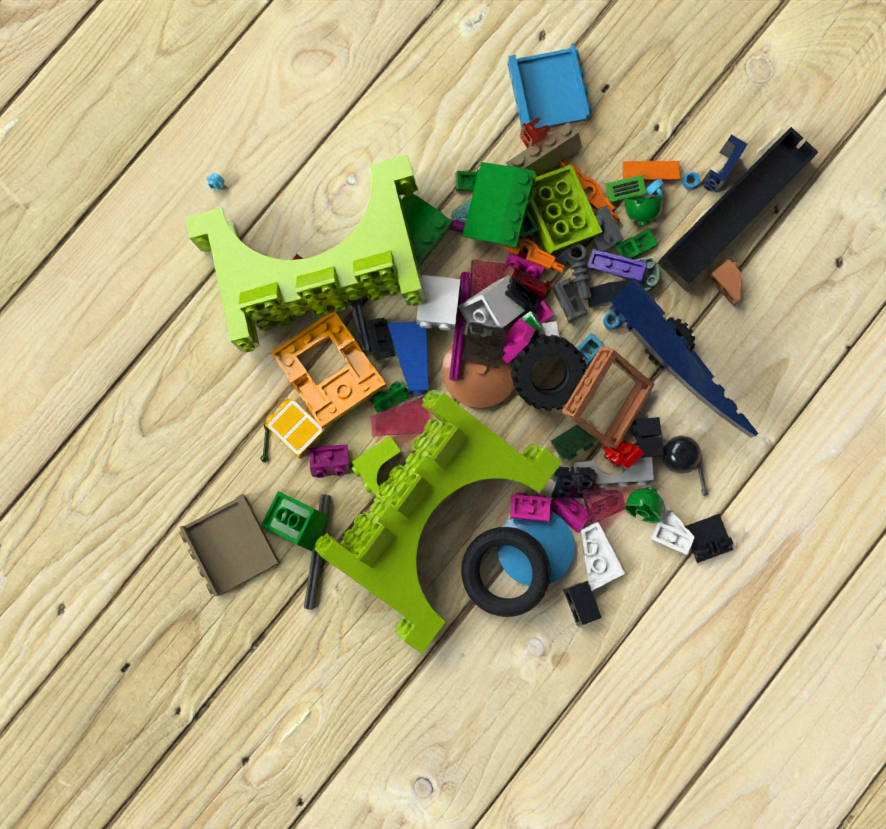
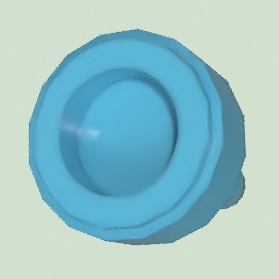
M658 178L646 188V192L649 196L656 192L659 197H663L664 193L660 187L663 186L664 182Z

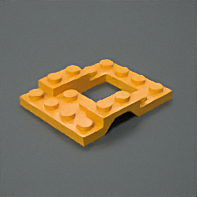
M334 310L271 352L322 429L387 386ZM330 338L348 365L316 386L298 358Z

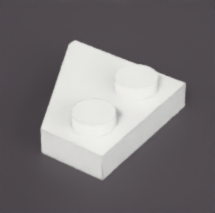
M665 505L663 517L657 523L650 540L687 555L695 537L687 530L681 520L675 516L670 507Z

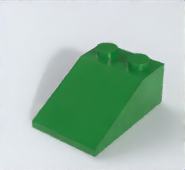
M278 491L261 526L298 546L313 551L315 543L329 516Z

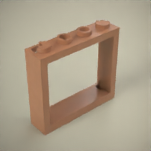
M601 346L562 413L603 445L617 449L655 384L614 349ZM613 363L633 379L636 384L604 436L583 420L581 415Z

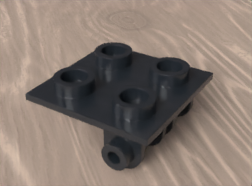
M559 467L555 471V476L558 478L551 497L561 499L589 498L598 474L591 467H576V470H574V467H571L570 471L569 467Z
M720 514L685 526L695 537L691 549L697 563L733 550V540L731 537H728Z

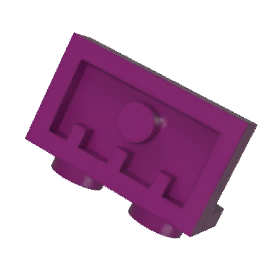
M348 444L309 448L312 477L324 478L326 476L350 474Z

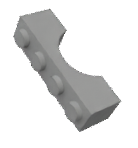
M652 457L639 458L630 468L625 469L618 475H609L602 472L594 461L573 463L574 470H576V467H591V469H594L595 473L598 474L594 485H599V488H610V484H618V487L630 486L629 483L637 482V486L649 485V481L654 480Z

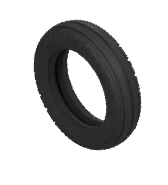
M497 527L483 532L470 543L462 560L461 575L468 596L479 608L496 616L514 617L532 610L540 603L549 587L551 569L544 548L533 536L517 528ZM498 545H509L519 549L526 555L532 567V581L525 593L515 598H501L492 594L484 586L480 577V563L482 557L490 548Z

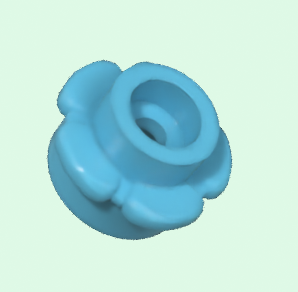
M212 173L210 177H207L208 186L211 189L218 190L224 187L225 180L220 175Z

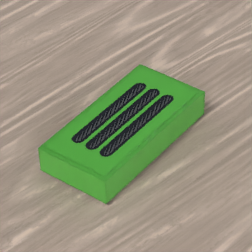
M642 174L605 183L609 202L646 194Z

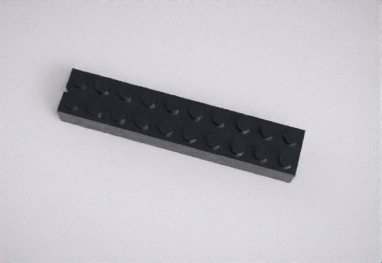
M792 127L658 261L657 264L683 289L819 153L807 141L798 149L796 146L803 137Z

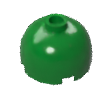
M632 197L625 199L626 214L632 221H637L638 225H650V221L656 220L662 212V197Z
M646 487V489L641 488L633 491L627 498L624 509L635 518L636 514L644 517L642 521L658 523L663 517L665 506L664 500L657 491L651 487Z

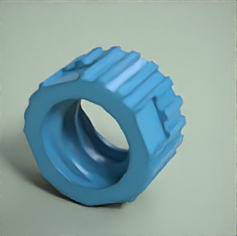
M696 172L685 174L682 180L684 188L688 190H694L700 182ZM692 177L695 183L688 184L687 179Z
M609 312L603 318V325L612 330L619 326L621 319ZM609 317H614L616 323L611 325L607 320Z

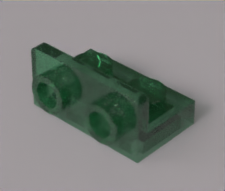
M576 425L550 442L562 461L566 458L570 461L578 456L577 451L582 448L586 451L593 447V442L597 439L579 425Z

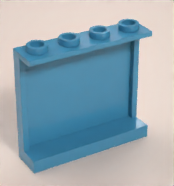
M574 43L571 44L569 49L518 59H516V55L508 56L507 65L522 133L562 126L568 122L572 124L588 120L590 113H592L590 102H587L586 99L588 90L586 84L583 85L582 78H584L583 68L579 67L580 54L578 49L575 50Z

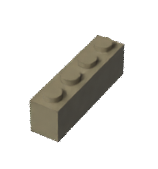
M568 122L506 162L507 166L535 171L536 177H538L582 148L579 133Z

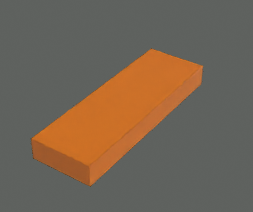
M623 161L622 163L623 179L642 174L644 181H655L658 178L662 181L680 180L679 161Z

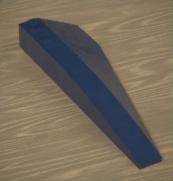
M633 278L608 304L612 315L618 316L622 320V326L628 332L631 331L658 362L700 401L750 438L757 436L759 433L745 415L737 413L738 408L734 401L724 396L725 390L721 384L717 385L712 381L714 375L696 352L688 350L689 344L686 339L680 335L677 336L676 327L672 321L668 322L664 319L663 315L665 312L639 282Z

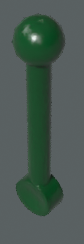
M264 424L263 455L260 459L262 462H267L269 429Z

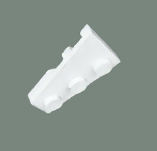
M599 522L580 530L587 578L591 591L624 575L625 573Z

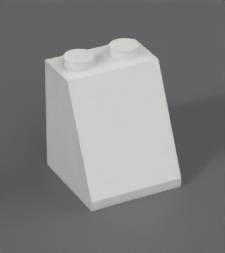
M422 275L421 280L427 301L418 306L417 325H420L422 328H432V326H435L445 331H449L451 328L455 329L460 279Z
M509 275L494 282L458 306L477 339L502 329L525 311L505 294V291L508 290L507 285L510 284Z

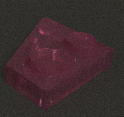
M582 490L588 519L592 524L625 510V501L620 490Z

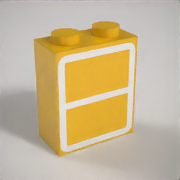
M293 398L290 400L286 399L279 406L281 409L276 414L273 412L266 419L267 423L265 426L298 458H301L326 430L322 429L318 422Z

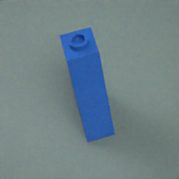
M389 322L388 329L408 390L414 396H423L425 392H428L427 329L417 325V322Z

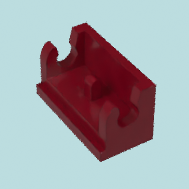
M517 266L511 278L515 277L541 298L540 301L543 300L551 283L548 280L545 283L520 272Z

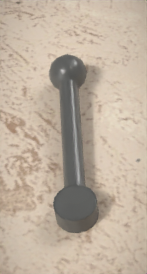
M701 458L697 467L702 486L701 492L703 496L708 495V490L704 482Z

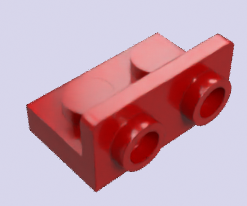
M625 440L614 450L605 445L602 447L605 452L604 457L610 463L613 462L617 467L622 466L626 469L630 468L644 455V452L639 447Z

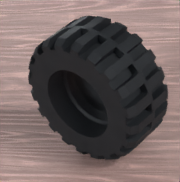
M543 334L539 338H531L529 344L515 356V360L511 364V378L518 394L527 404L533 405L534 408L539 410L541 408H544L546 411H552V408L560 410L563 409L562 405L567 404L585 374L587 366L580 351L567 339L553 334L551 336ZM554 355L559 357L566 366V374L562 382L550 389L537 387L531 379V370L534 364L545 356Z

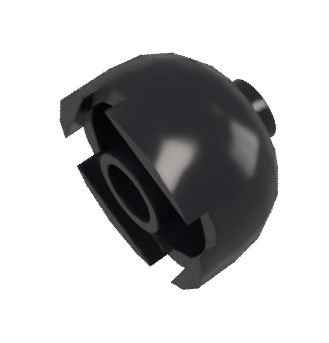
M680 435L673 437L663 448V462L674 473H690L700 463V446L689 436Z

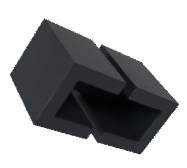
M660 417L636 419L633 421L634 424L631 425V431L637 441L634 445L644 452V455L640 458L663 456L662 438L642 440L643 437H653L661 434Z

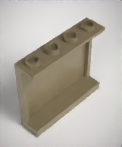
M244 494L235 497L236 499L199 519L185 526H180V536L184 543H188L190 547L188 550L193 560H197L199 564L197 567L198 572L202 577L205 576L208 582L206 587L211 595L214 594V596H219L280 563Z

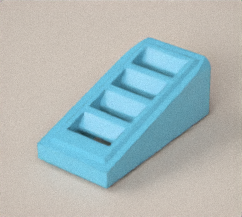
M592 333L577 347L587 357L586 365L595 357L600 347L605 346ZM589 340L598 346L596 350L588 343ZM584 345L593 352L591 355L582 348Z

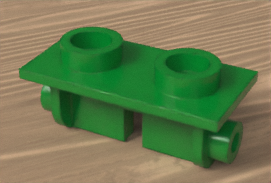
M403 381L400 383L395 382L389 386L388 390L384 392L379 391L372 396L373 398L370 399V402L377 413H383L393 407L390 402L391 399H394L395 403L398 404L408 398L407 396L410 395V392Z

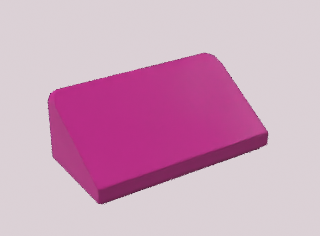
M556 498L550 505V509L562 518L575 532H579L593 516L574 498Z

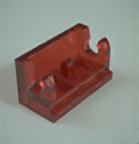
M536 118L527 124H522L520 139L527 149L549 135L550 128L548 125L542 126L540 129L535 128L534 125L540 122V118Z

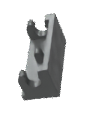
M571 278L553 286L552 290L568 322L588 314Z

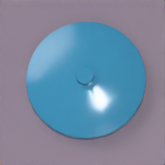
M550 512L549 522L509 519L503 526L523 530L542 545L550 563L551 577L549 584L560 579L571 566L575 552L574 538L565 521L553 512ZM498 545V558L506 573L517 582L530 586L532 567L526 555L513 546Z

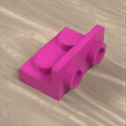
M521 318L499 340L505 345L503 349L505 353L502 360L507 364L529 344L536 330Z
M523 492L512 494L510 519L549 522L551 498H546V495L536 494L535 496H527Z

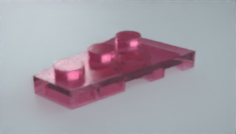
M424 396L371 416L372 437L422 434L425 430L424 426L429 421L428 410L421 406L424 402Z

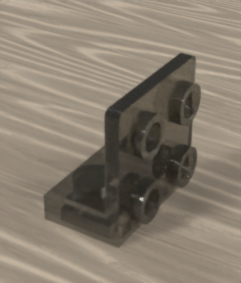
M470 322L462 361L499 369L508 331L501 327H491L479 322Z

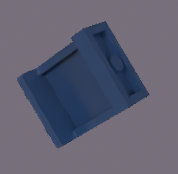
M732 134L719 152L729 159L719 174L711 169L701 181L706 190L717 193L748 145L747 143Z

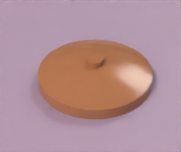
M474 333L465 335L459 381H451L449 379L453 344L447 351L442 366L443 380L448 392L459 403L476 409L490 408L503 402L513 391L511 364L515 357L508 364L502 360L505 353L503 351L505 345L499 341V337L488 334L477 339Z

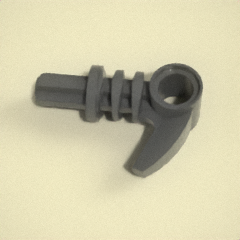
M573 244L569 249L563 251L555 261L560 264L565 262L570 264V268L574 270L572 276L576 277L572 281L573 284L578 286L580 299L587 300L591 298L588 281L592 279L590 275L586 274L589 270L585 268L587 263L583 261L586 250L581 244ZM577 250L581 253V257L575 258L571 252Z

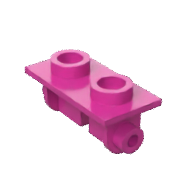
M522 251L519 255L509 253L506 265L513 269L517 266L519 271L540 279L544 267L526 260L527 253Z

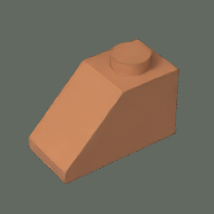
M728 259L708 279L734 305L740 300L741 272L738 265Z

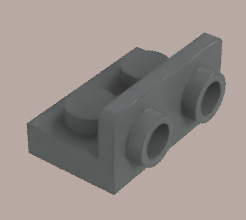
M606 205L595 213L602 230L601 234L593 237L599 251L613 248L624 239Z

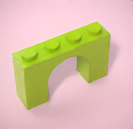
M388 436L352 461L354 465L352 470L357 477L362 476L365 480L363 486L368 493L372 491L375 496L378 494V474L380 469L401 453V450L391 436ZM376 496V498L373 500L374 502L379 501L380 498Z

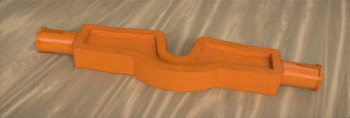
M565 159L558 163L562 168L569 165ZM572 165L583 190H592V194L587 198L590 205L597 211L607 205L615 222H619L621 219L613 212L614 206L603 196L599 184L595 180L586 177L575 165Z
M521 238L518 250L500 246L515 255H519L524 248L528 249L529 252L527 253L526 260L540 265L548 271L553 268L562 273L565 268L564 265L555 261L554 256L540 250L529 239Z

